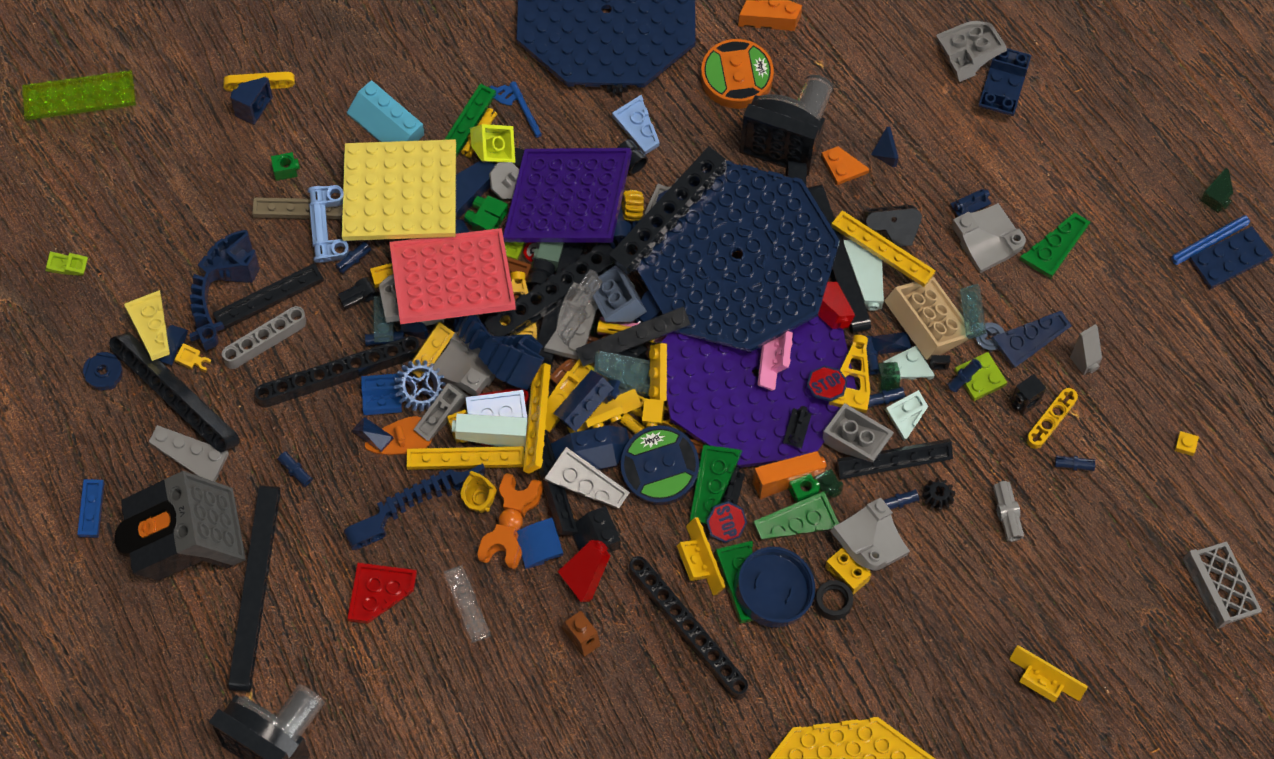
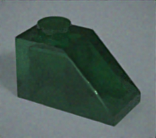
M1225 168L1207 188L1200 200L1217 213L1223 208L1226 210L1232 203L1230 198L1233 194L1229 169Z

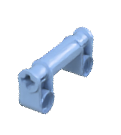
M338 185L309 187L307 190L310 193L309 210L312 246L315 249L314 262L324 263L342 260L349 252L348 244L342 239L329 240L326 207H337L343 204V189ZM333 193L340 194L338 199H333L330 196ZM341 246L345 248V251L337 253L335 251L336 248Z

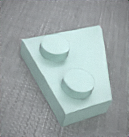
M917 346L883 361L882 364L892 380L934 378V373Z
M918 390L885 408L886 413L903 441L909 437L928 408V405Z

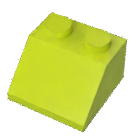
M481 124L470 128L471 147L482 162L515 163L513 126Z

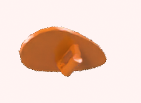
M413 416L398 420L382 428L394 438L382 452L365 442V448L367 451L376 454L402 455L407 454V449L427 448L431 444L432 439L427 441L414 430L422 418Z

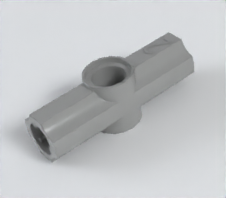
M1001 481L994 484L993 490L997 501V515L999 521H1002L1006 540L1014 542L1023 539L1024 533L1020 522V507L1014 499L1010 482Z

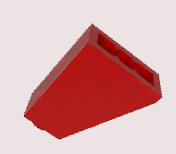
M828 282L818 314L832 329L848 328L855 317L838 282Z
M590 540L558 571L581 602H590L611 556L607 551V546L599 540Z

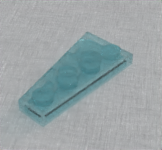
M603 351L596 352L594 371L612 380L621 381L620 384L630 389H635L637 392L650 398L649 360Z

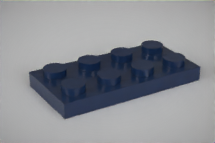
M1253 226L1190 257L1189 261L1210 290L1272 259L1273 254Z

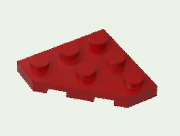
M358 563L348 621L368 624L414 592L417 570Z

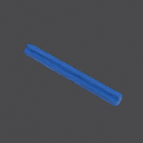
M1246 215L1239 217L1172 255L1171 260L1175 265L1184 262L1249 225L1250 219Z

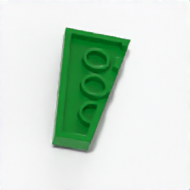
M1073 213L1058 225L1053 232L1047 234L1043 240L1036 243L1027 253L1021 255L1019 260L1052 279L1089 227L1090 221L1077 213Z
M703 445L690 521L698 517L701 524H707L706 519L714 505L721 502L743 452L742 450Z
M825 492L753 521L760 540L831 530L839 524Z
M753 541L715 550L718 564L740 624L754 621L741 609L734 589L735 576L739 567L753 553Z

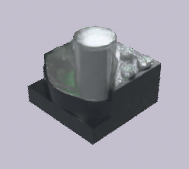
M809 75L805 79L797 100L776 94L755 95L752 103L748 104L743 116L739 153L786 168L787 161L806 163L807 176H809L821 146L825 118H822L833 91V84L825 77Z
M298 684L278 713L274 715L252 702L246 696L239 697L235 695L224 712L220 709L216 711L209 724L219 745L240 759H308L310 756L308 746L306 745V740L301 736L325 702L311 689Z

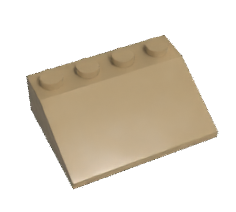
M934 277L931 278L925 287L917 282L895 287L884 301L926 360L930 359L931 355H942L976 335Z

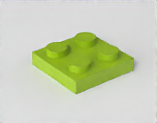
M988 352L974 358L981 363L982 368L972 376L970 382L964 384L973 401L1007 386L1006 379ZM971 360L955 367V373L958 375V371L964 369Z

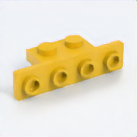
M632 389L620 394L615 400L612 399L607 404L602 402L576 432L589 428L603 427L604 422L608 420L611 423L622 419L621 415L640 408L642 404L636 390ZM567 426L570 433L575 432Z
M696 517L686 526L691 541L680 542L677 548L690 581L707 579L713 596L718 595L725 588L724 579L711 551L699 518Z
M1019 645L1016 646L1010 657V661L1026 670L1019 682L1054 703L1061 691L1080 701L1088 688L1087 685Z

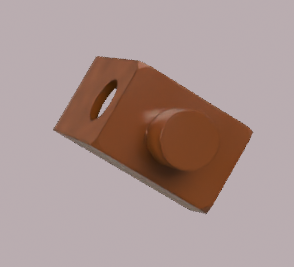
M579 611L564 622L562 629L583 657L600 647L598 633L582 611Z

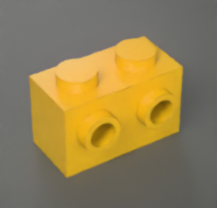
M843 547L826 561L825 568L836 580L848 585L853 595L870 580V570L856 563Z

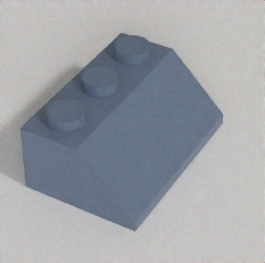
M617 266L612 267L587 284L606 322H632L647 312L629 277Z

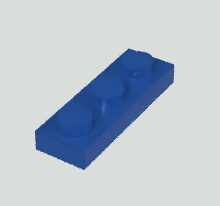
M83 479L78 537L99 538L104 480Z

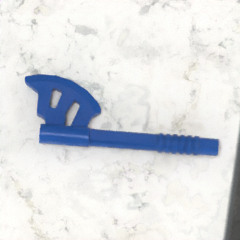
M515 81L511 82L509 86L503 85L498 88L490 86L491 89L496 91L494 98L502 104L511 106L517 99L535 136L538 138L542 135Z

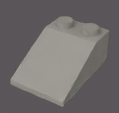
M844 403L824 430L823 440L826 445L838 452L874 462L894 432Z

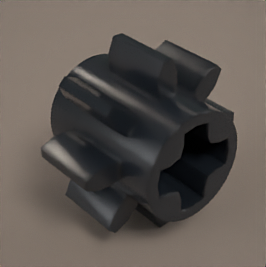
M614 84L607 85V93L612 92L613 97L616 95L623 97L622 93L628 92V86L623 87V84H617V86Z

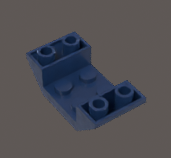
M1007 48V51L995 56L992 59L978 107L1014 116L1032 55Z

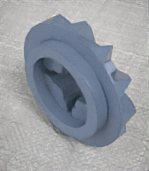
M996 323L982 324L976 331L977 345H980L983 350H999L991 339L987 340L986 338L987 334L990 336L1002 334L1005 332L1004 329Z

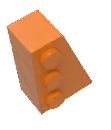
M746 0L739 14L738 27L749 25L755 26V28H761L762 26L772 27L775 30L795 31L801 18L803 5L789 0Z

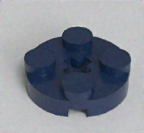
M100 352L86 360L83 366V374L87 384L92 388L112 390L121 380L123 369L115 355L108 352ZM106 368V374L101 375L98 372L99 370Z

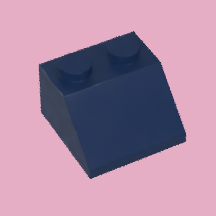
M263 77L240 83L237 89L232 91L230 98L235 117L255 125L273 98L269 78Z

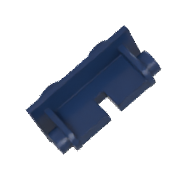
M981 189L950 203V205L959 217L967 212H976L992 203L988 199V196H990L989 191Z

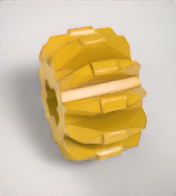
M637 190L625 191L621 201L624 219L640 221L644 210L643 194Z

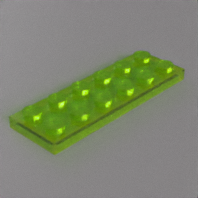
M132 70L22 85L26 120L136 105Z

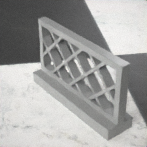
M1227 541L1201 550H1191L1184 556L1183 561L1217 629L1262 612ZM1223 548L1227 555L1226 559L1217 556V550ZM1204 554L1210 557V563L1203 562L1200 555ZM1214 559L1224 564L1222 571L1212 566ZM1227 566L1234 569L1235 576L1225 573ZM1210 571L1220 575L1218 582L1211 579ZM1223 577L1233 581L1231 588L1221 584ZM1236 583L1243 587V594L1234 590ZM1219 588L1228 592L1227 599L1220 597L1218 593ZM1232 595L1241 598L1240 605L1230 602ZM1244 601L1251 603L1254 610L1249 611L1243 608ZM1228 606L1238 610L1236 616L1230 617L1227 611Z

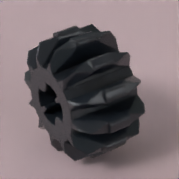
M936 478L935 482L929 480L928 485L923 487L924 493H922V498L926 499L924 504H931V510L934 507H937L939 512L942 510V507L947 510L950 506L949 504L954 503L953 497L956 493L952 490V484L946 485V479L943 482H940L939 478Z

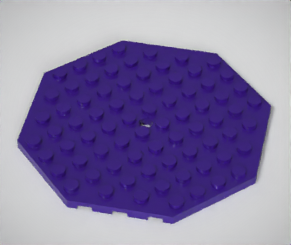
M817 316L791 330L790 332L793 334L789 368L777 373L776 388L773 391L758 386V377L752 373V370L755 368L758 370L760 368L762 346L749 352L676 332L667 334L661 343L667 344L666 404L670 422L686 430L687 434L706 445L742 450L743 452L736 465L738 468L771 464L818 451L822 444H824V430L841 407L828 405L829 401L814 398L807 388V382L810 372L822 366L841 369L848 355L843 329H832ZM848 375L846 377L848 381L846 387L857 390L854 376ZM800 406H805L812 415L801 449L785 444L783 441L793 408L800 409Z

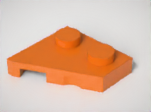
M839 146L821 153V157L836 185L869 173L867 166Z

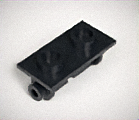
M807 407L793 408L783 443L802 449L812 415L807 411Z
M735 468L720 503L730 501L737 505L745 474L740 472V468Z

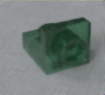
M879 363L880 393L881 390L888 391L900 388L898 363Z
M832 469L814 477L819 482L820 492H825L827 498H835L841 494L844 484L842 481H838Z

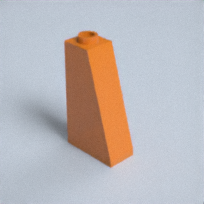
M818 451L756 467L752 483L759 498L763 499L788 489L790 481L805 475L812 474L813 479L823 476L827 464L824 457H820Z

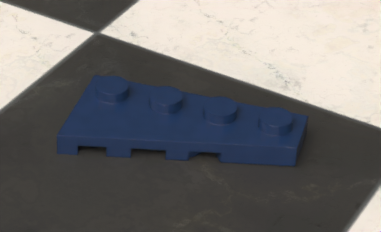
M1058 311L993 336L991 340L1012 369H1014L1072 325L1062 311Z

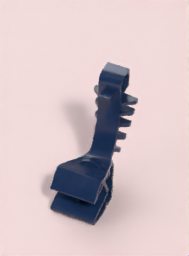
M247 230L234 232L225 236V239L222 238L214 244L215 246H212L207 252V256H204L198 264L199 271L204 277L196 274L193 276L194 284L191 286L190 301L197 331L190 333L189 336L191 342L200 339L205 351L217 346L219 342L217 331L225 328L221 321L213 324L209 315L208 291L211 282L224 280L251 283L256 278L260 269L256 252L252 248ZM207 335H213L211 338H205Z
M480 314L455 317L453 326H455L454 330L458 332V337H463L462 341L465 344L470 343V350L481 349L478 357L488 366V369L496 378L525 390L529 388L544 361V357L539 355L543 346L532 335L492 336L482 324L479 317Z

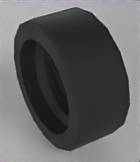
M830 580L818 588L815 597V607L820 615L829 620H839L850 612L853 605V593L848 585L839 580ZM837 590L844 594L846 603L841 610L833 611L824 606L822 598L827 591Z

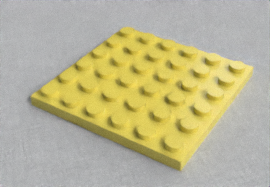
M456 139L345 143L342 240L456 237Z

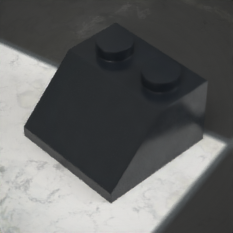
M606 506L588 512L575 522L578 532L573 538L579 551L590 540L602 541L607 546L608 553L620 549L621 540Z

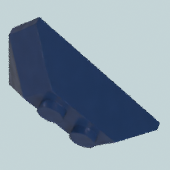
M608 425L570 433L551 443V447L556 460L567 447L596 469L602 470L616 467L619 464L623 450L629 441L626 427Z

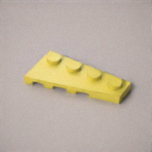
M160 290L125 303V309L151 360L154 361L169 355L170 351Z

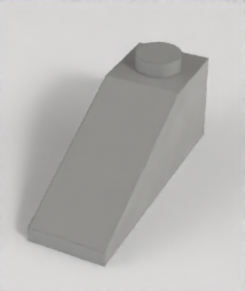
M1096 324L1080 333L1070 356V359L1083 375L1088 372H1095L1100 367L1099 364L1102 360L1099 331Z
M447 383L414 430L427 441H430L448 422L447 416L457 413L466 401L465 398L469 396L456 385Z

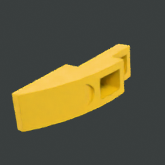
M580 359L570 371H567L548 398L545 430L549 433L560 420L553 414L591 370L595 372V368L590 365L583 367Z

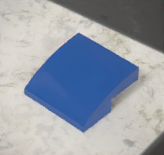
M397 374L361 376L363 415L402 412V403H399L401 395L395 396L399 389H393V386L399 385V383L394 381V378H400Z
M553 518L539 521L517 531V541L522 549L525 569L545 564L544 561L563 556V550Z

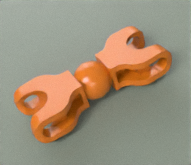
M506 473L503 476L499 491L504 500V511L499 515V524H496L495 529L487 533L481 540L478 549V559L480 562L488 563L494 553L505 551V562L508 568H517L522 556V549L517 541V531L522 527L523 517L525 518L527 511L535 508L540 502L543 492L541 480L533 479L528 488L523 491L515 490L516 480L513 474Z

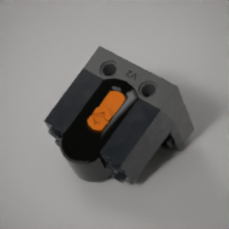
M181 471L121 500L124 520L116 528L114 544L120 555L130 558L133 574L160 581L201 561L230 568L246 560L233 488Z

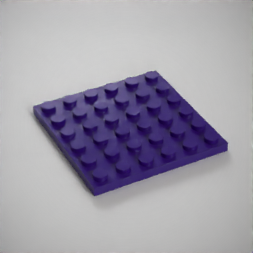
M631 148L525 149L503 235L504 242L613 243L632 155Z

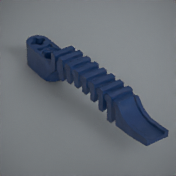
M483 463L465 472H457L451 469L444 472L442 470L438 472L439 475H432L427 481L426 479L421 480L419 485L417 483L413 484L411 489H403L404 492L401 494L399 492L395 493V497H387L385 505H383L382 501L377 503L379 514L353 524L344 530L351 549L357 550L386 536L384 527L388 518L393 517L394 520L398 518L396 510L398 507L401 513L406 512L405 502L411 508L414 506V498L417 499L418 503L423 502L422 494L424 493L428 500L432 499V489H434L437 497H441L440 485H443L449 497L452 495V491L448 481L451 480L455 490L458 491L462 489L463 483L470 474V471L483 476L485 474Z

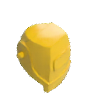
M470 471L461 489V499L470 510L479 511L480 513L489 512L496 496V487L484 476Z

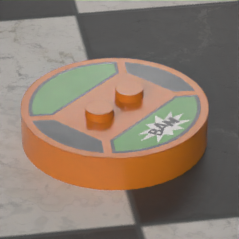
M744 39L725 40L714 45L703 59L701 66L703 89L713 101L724 107L733 109L747 108L748 104L752 103L755 95L758 96V100L764 99L772 87L774 75L772 60L768 53L754 42Z

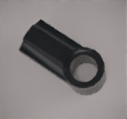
M364 277L358 280L355 286L337 295L341 305L346 310L362 301L370 302L374 300L379 293L371 279Z

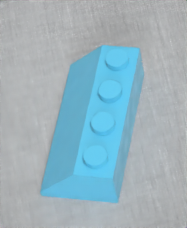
M372 80L358 91L347 111V115L379 142L418 141L424 136L423 123Z

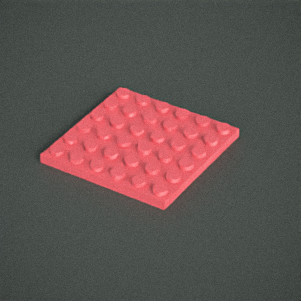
M502 228L458 233L456 237L418 238L389 242L400 324L516 310Z

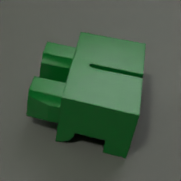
M489 195L486 199L477 196L473 202V207L478 209L477 213L468 210L464 220L472 225L473 231L498 229L508 214V204Z

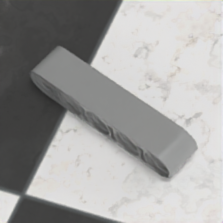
M294 306L226 346L222 351L225 366L229 369L238 368L304 328L306 325L304 310L301 307ZM296 316H300V317H301V318L298 319V320H294V319H293V318L296 317ZM279 326H284L281 330L277 329ZM263 336H269L267 339H260ZM246 346H252L250 349H244ZM229 356H236L233 359H228Z

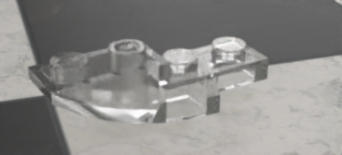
M593 270L588 271L580 284L575 282L572 284L561 306L557 323V335L566 345H568L580 325L585 321L588 314L584 309L602 284V280Z
M463 565L444 571L452 597L471 642L473 643L491 636Z

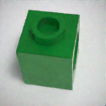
M293 152L271 156L276 181L298 177L297 170L300 169L298 158L294 159Z
M808 474L790 481L788 490L794 502L798 503L817 495L820 485L817 479H813L812 474ZM806 486V487H808L810 490H809V491H803V490L801 489V487Z

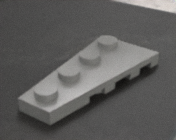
M582 290L544 347L545 352L576 360L580 359L576 348L587 344L598 310L590 290Z
M158 425L149 440V444L168 458H172L183 468L185 467L194 475L216 482L229 455L228 451L219 452L210 444Z
M567 447L543 479L616 509L620 508L630 493Z

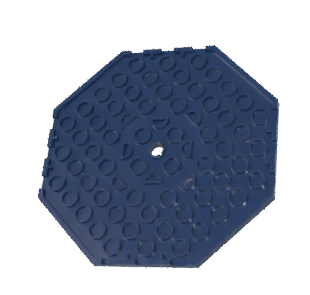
M518 0L517 44L566 86L585 85V87H600V85L614 84L617 86V84H623V87H626V85L645 87L691 50L696 42L695 0ZM602 9H611V12L604 13Z
M726 160L727 169L722 176H718L714 180L713 186L702 193L701 199L689 207V212L684 217L681 216L673 230H668L663 241L652 248L651 254L640 261V265L636 270L662 315L684 306L691 325L675 331L676 333L751 352L818 316L840 240L802 179L786 177L784 174L772 171L758 170L756 167L744 164L743 166L733 164L731 161ZM706 169V170H704L703 172H704V173H709L711 170H710V169ZM693 182L690 185L697 186L699 183ZM666 190V191L660 193V194L658 195V198H657V201H656V202H658V201L660 200V198H661L668 190ZM686 196L678 197L679 200H684L687 198ZM668 209L665 212L671 214L674 210ZM655 223L653 226L660 227L662 224ZM645 236L644 241H647L649 237ZM735 251H740L743 253L741 259H736L732 257V254Z

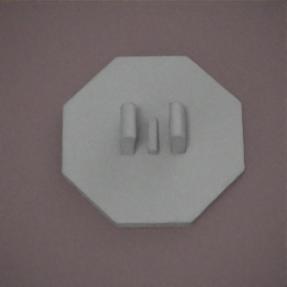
M499 162L489 173L491 189L500 199L513 198L519 169L512 162Z

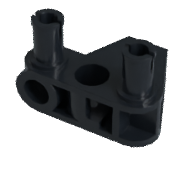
M904 204L901 206L866 208L863 211L865 225L872 230H885L891 242L899 247L911 246L913 244L922 220V215L915 206Z

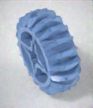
M416 360L415 365L410 361L408 362V367L406 365L401 367L403 371H397L396 374L400 378H394V381L399 383V385L393 386V389H399L395 396H402L399 403L406 401L405 408H409L412 405V411H416L418 407L419 411L423 412L425 406L428 410L443 389L440 387L445 386L446 383L440 382V380L444 378V375H437L440 369L433 370V363L427 367L426 360L422 362V365L420 360ZM413 371L424 372L420 378L408 375ZM429 376L433 381L434 390L428 384ZM405 381L411 387L410 395L406 390ZM422 381L423 388L417 391L418 388L416 386L418 385L416 384ZM419 393L431 396L425 401L415 399Z

